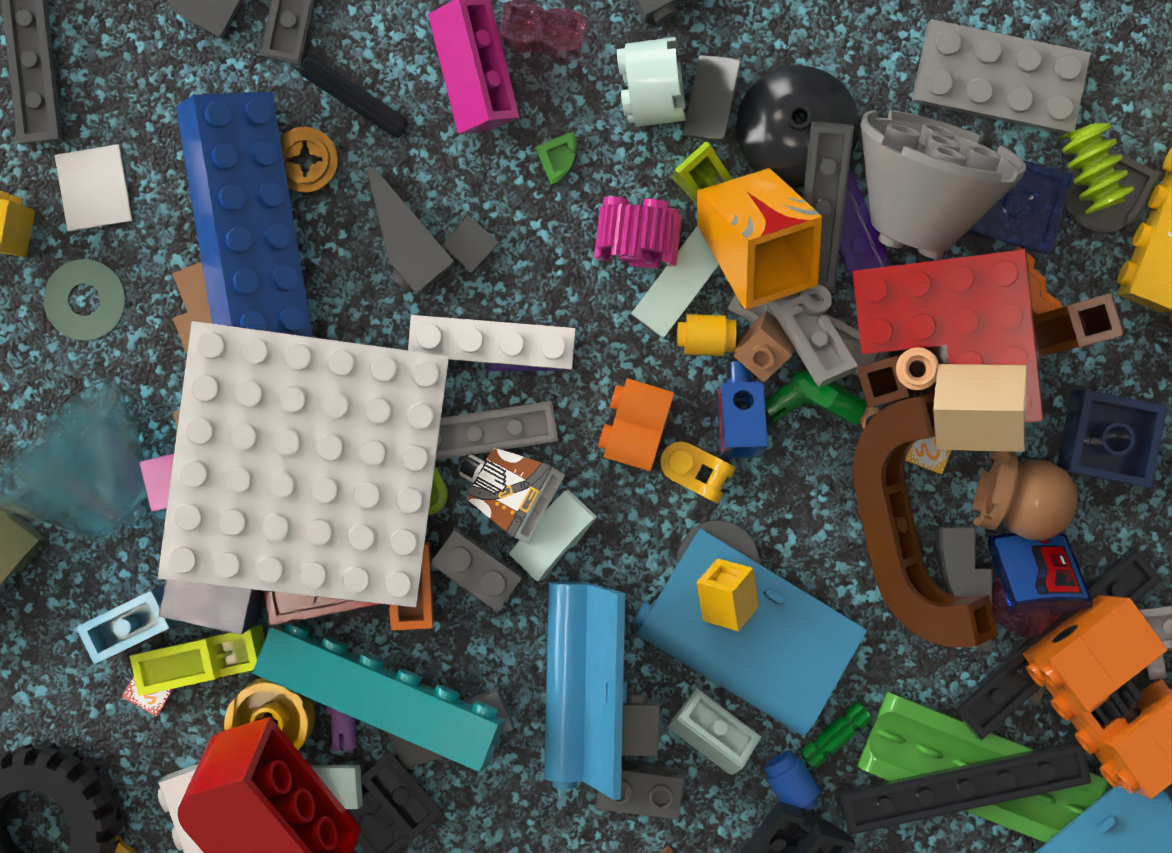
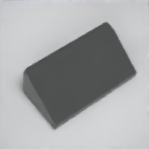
M699 56L682 136L717 144L723 143L741 60L726 57Z

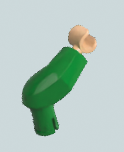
M804 369L792 373L793 377L790 378L792 382L765 398V409L774 422H777L787 413L805 402L807 405L811 403L813 406L824 409L851 424H857L860 421L863 429L866 427L867 418L881 411L877 407H866L864 400L835 381L818 388L809 371Z

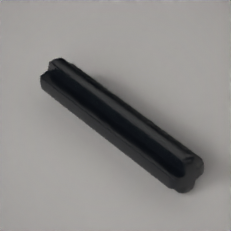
M308 55L301 63L299 73L304 78L394 138H399L406 130L409 122L404 116L314 56Z

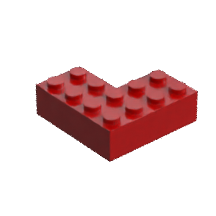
M1025 249L852 271L861 355L947 345L948 364L1026 365L1025 423L1044 420L1027 251Z

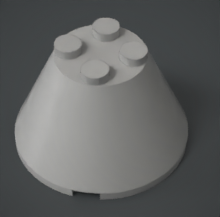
M876 110L868 111L863 115L861 133L871 224L880 232L878 240L889 247L902 248L903 244L918 248V252L926 257L941 259L944 251L949 250L1023 178L1026 171V164L1015 153L1002 145H999L997 152L981 145L982 136L964 128L933 118L890 110L888 118H876L878 113Z

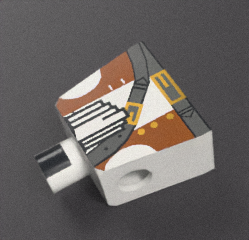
M498 448L491 450L486 461L474 455H469L463 461L459 471L461 477L473 483L467 494L468 501L509 535L526 543L531 539L565 474L548 464Z

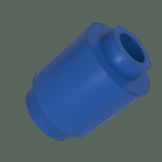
M791 750L775 756L764 766L768 774L766 780L781 802L806 811H810L818 804L817 797L821 793V789L799 756L795 757Z

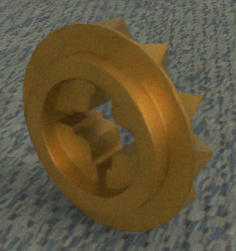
M298 127L286 132L280 138L289 189L307 194L324 189L325 185L335 177L339 159L334 143L325 133L311 127ZM305 143H307V148L312 157L322 159V161H317L316 164L309 166L307 177H305L301 165L289 162V160L302 157Z

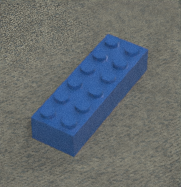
M248 92L192 95L176 106L212 324L313 337L273 93Z

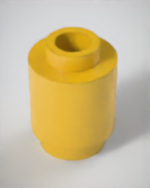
M686 314L685 322H678L677 347H684L685 355L724 356L725 352H735L736 320H728L726 315Z

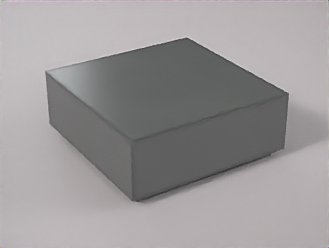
M468 215L441 246L473 274L500 243Z

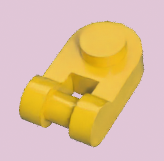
M682 441L673 442L666 446L660 457V467L664 475L719 504L724 494L721 492V489L727 477L732 478L737 469L735 466ZM702 464L713 469L706 484L695 479Z

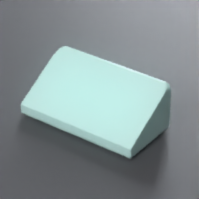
M698 688L693 691L668 725L671 731L730 775L743 769L761 739L759 734Z

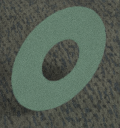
M79 259L62 265L52 274L45 287L44 308L49 321L60 333L72 339L92 340L107 334L116 326L124 310L125 295L119 278L109 267L95 260ZM90 284L98 290L100 305L93 314L80 316L69 307L68 295L76 285Z

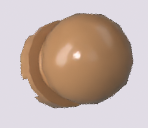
M990 452L989 457L995 461L990 472L981 471L978 480L973 509L981 512L980 517H976L973 521L974 525L994 530L1002 521L1009 531L1027 540L1044 541L1062 533L1071 524L1078 510V489L1068 472L1047 460L1027 459L1018 463L1016 452Z

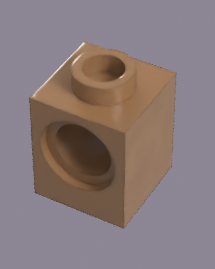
M766 310L739 337L733 356L762 382H765L792 356L794 346L779 321Z

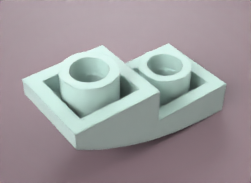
M566 490L546 509L529 542L526 543L519 540L509 555L537 582L543 580L566 550L578 543L597 516L573 493Z

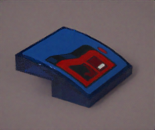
M1015 533L988 537L987 546L1012 615L1049 608L1051 615L1092 607L1093 601L1066 534L1060 533L1058 536L1044 541L1027 540Z

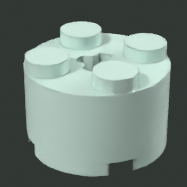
M676 37L627 43L625 48L617 49L619 73L623 75L624 83H628V90H621L624 115H627L628 122L635 123L636 127L686 121V115L683 110L685 109L681 65L677 62L676 52H678Z

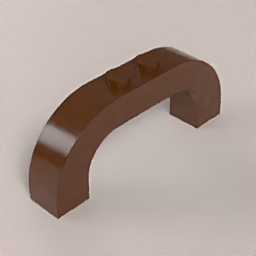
M1111 293L1033 316L1038 358L1123 335ZM947 345L924 348L935 355L939 364H948ZM901 355L857 367L868 408L935 388L936 381L924 390H911L903 386L896 375V363ZM915 361L910 364L909 371L912 376L921 377L925 373V367L921 362Z
M930 392L888 405L879 411L863 430L855 450L853 462V480L858 502V514L862 519L867 541V553L871 559L878 588L886 604L898 620L914 634L931 643L946 647H976L998 636L989 595L955 596L942 590L931 579L924 565L904 477L905 459L912 445L917 440L935 437L933 413L935 392Z

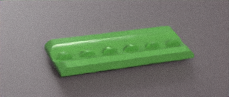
M886 691L857 767L892 781L1035 749L993 732L989 733L983 740L977 739L962 720ZM1089 771L1090 784L964 811L1047 843L1111 789L1112 786L1103 776Z

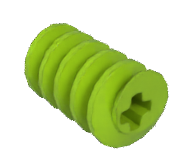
M1094 123L1058 137V139H1071V142L1062 149L1063 154L1077 155L1068 164L1069 170L1083 171L1073 180L1074 185H1088V188L1079 195L1080 201L1094 202L1093 205L1084 211L1085 215L1124 202V198L1134 191L1132 185H1119V182L1129 174L1128 171L1114 170L1113 168L1123 159L1122 154H1108L1107 152L1117 144L1116 138H1102V135L1112 127L1111 123Z

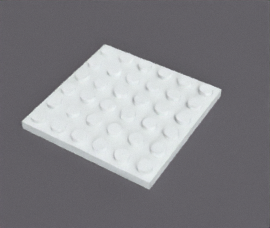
M192 321L158 579L416 607L449 356Z

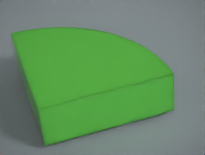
M573 131L536 146V151L551 186L565 178L574 164L576 139Z

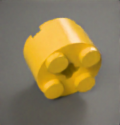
M259 678L250 683L229 704L224 720L225 730L261 720L269 712L272 713L273 719L278 720V727L298 751L308 740L314 728L315 708L312 699L264 678Z

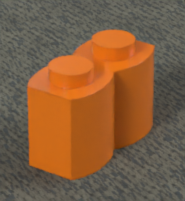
M628 378L626 379L625 386L616 384L609 407L617 410L613 426L604 424L598 444L599 448L605 449L603 457L651 471L674 392Z

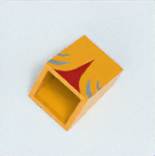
M770 168L697 190V226L738 300L746 310L818 286L822 216Z

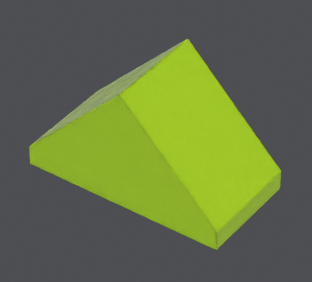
M704 142L674 170L672 179L696 205L697 190L732 180L719 157L707 142Z

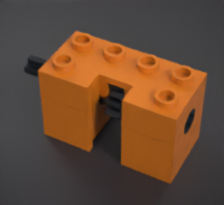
M1098 595L1022 653L1029 662L1026 670L1039 686L1043 687L1045 685L1054 698L1050 701L1051 705L1064 720L1070 719L1078 730L1075 734L1077 741L1089 754L1094 753L1102 763L1099 770L1114 788L1121 787L1130 794L1136 793L1149 799H1153L1160 792L1164 791L1172 802V689H1168L1169 687L1163 679H1157L1140 692L1132 680H1130L1168 650L1130 598Z

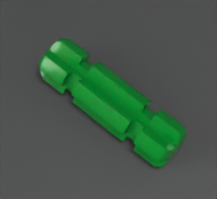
M856 702L845 711L847 713L845 717L839 716L817 736L818 741L815 743L811 741L801 750L802 757L812 768L816 769L827 760L825 757L827 754L833 755L856 734L855 730L858 727L862 729L871 721V714L861 703Z

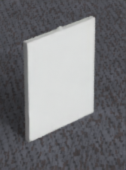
M119 144L55 155L68 232L94 227L102 228V226L133 221Z

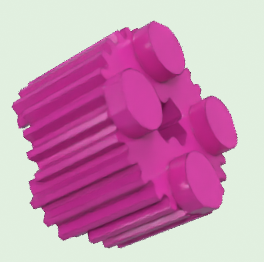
M604 197L603 206L599 209L594 252L595 259L610 262V257L613 255L619 256V261L629 263V266L656 269L659 268L660 261L668 266H676L682 221L679 210L668 208L669 202L658 199H644L643 206L628 204L629 200L625 198Z

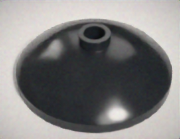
M787 66L771 71L751 86L740 104L736 121V133L740 150L748 164L756 172L770 168L790 187H804L811 121L852 124L854 126L851 148L852 156L860 129L859 114L855 101L847 88L838 79L818 68ZM795 113H803L807 121L803 124H796L791 117Z

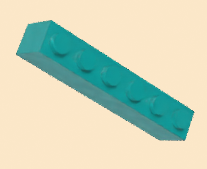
M287 621L286 625L270 627L252 674L475 771L481 772L488 767L506 719L497 716L498 710L493 706L479 701H475L473 705L459 700L460 693L442 685H436L435 689L420 683L422 677L416 673L405 669H399L396 673L383 667L384 661L374 655L361 653L359 657L345 651L347 645L339 640L324 637L322 641L310 636V629L299 623Z

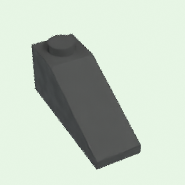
M373 166L367 171L389 262L396 269L391 276L406 294L413 289L421 296L457 264Z

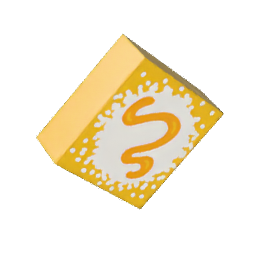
M936 437L917 440L908 451L905 461L938 474H943L951 450H937Z

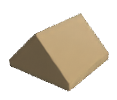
M938 364L933 407L936 449L1025 452L1026 365Z

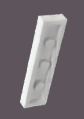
M411 315L408 351L449 356L448 360L572 370L575 328Z

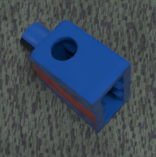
M739 361L726 363L727 383H722L717 393L719 459L761 457L768 446L763 382H752L751 371ZM734 402H744L747 405V409L741 410L737 408Z

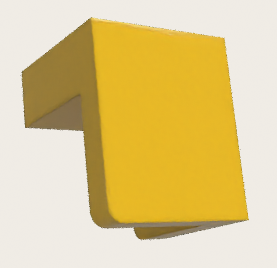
M717 559L696 582L702 618L707 623L739 632L759 607L754 569L752 567Z

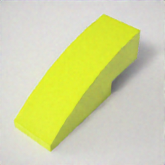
M262 625L254 626L242 635L227 632L130 655L138 696L254 670L265 642Z

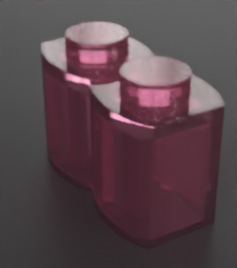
M508 1L504 3L499 28L500 40L503 45L518 52L532 53L542 50L548 56L559 60H576L582 56L587 18L571 9L553 8L545 11L539 5L529 1Z

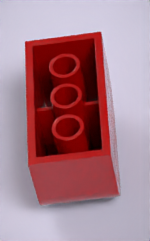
M271 717L215 734L209 740L177 811L181 827L203 853H353L361 831L359 825Z

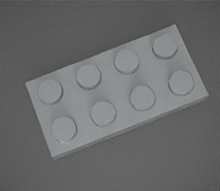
M931 19L927 25L912 102L1066 134L1074 131L1076 127L1091 52Z

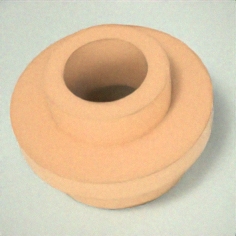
M918 347L911 348L899 357L896 363V375L900 383L906 388L924 390L936 381L939 363L935 355L929 350ZM918 361L924 365L925 373L923 376L914 377L911 375L909 366L912 362Z

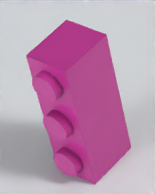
M452 0L429 13L428 17L457 133L489 132L520 118L491 1Z

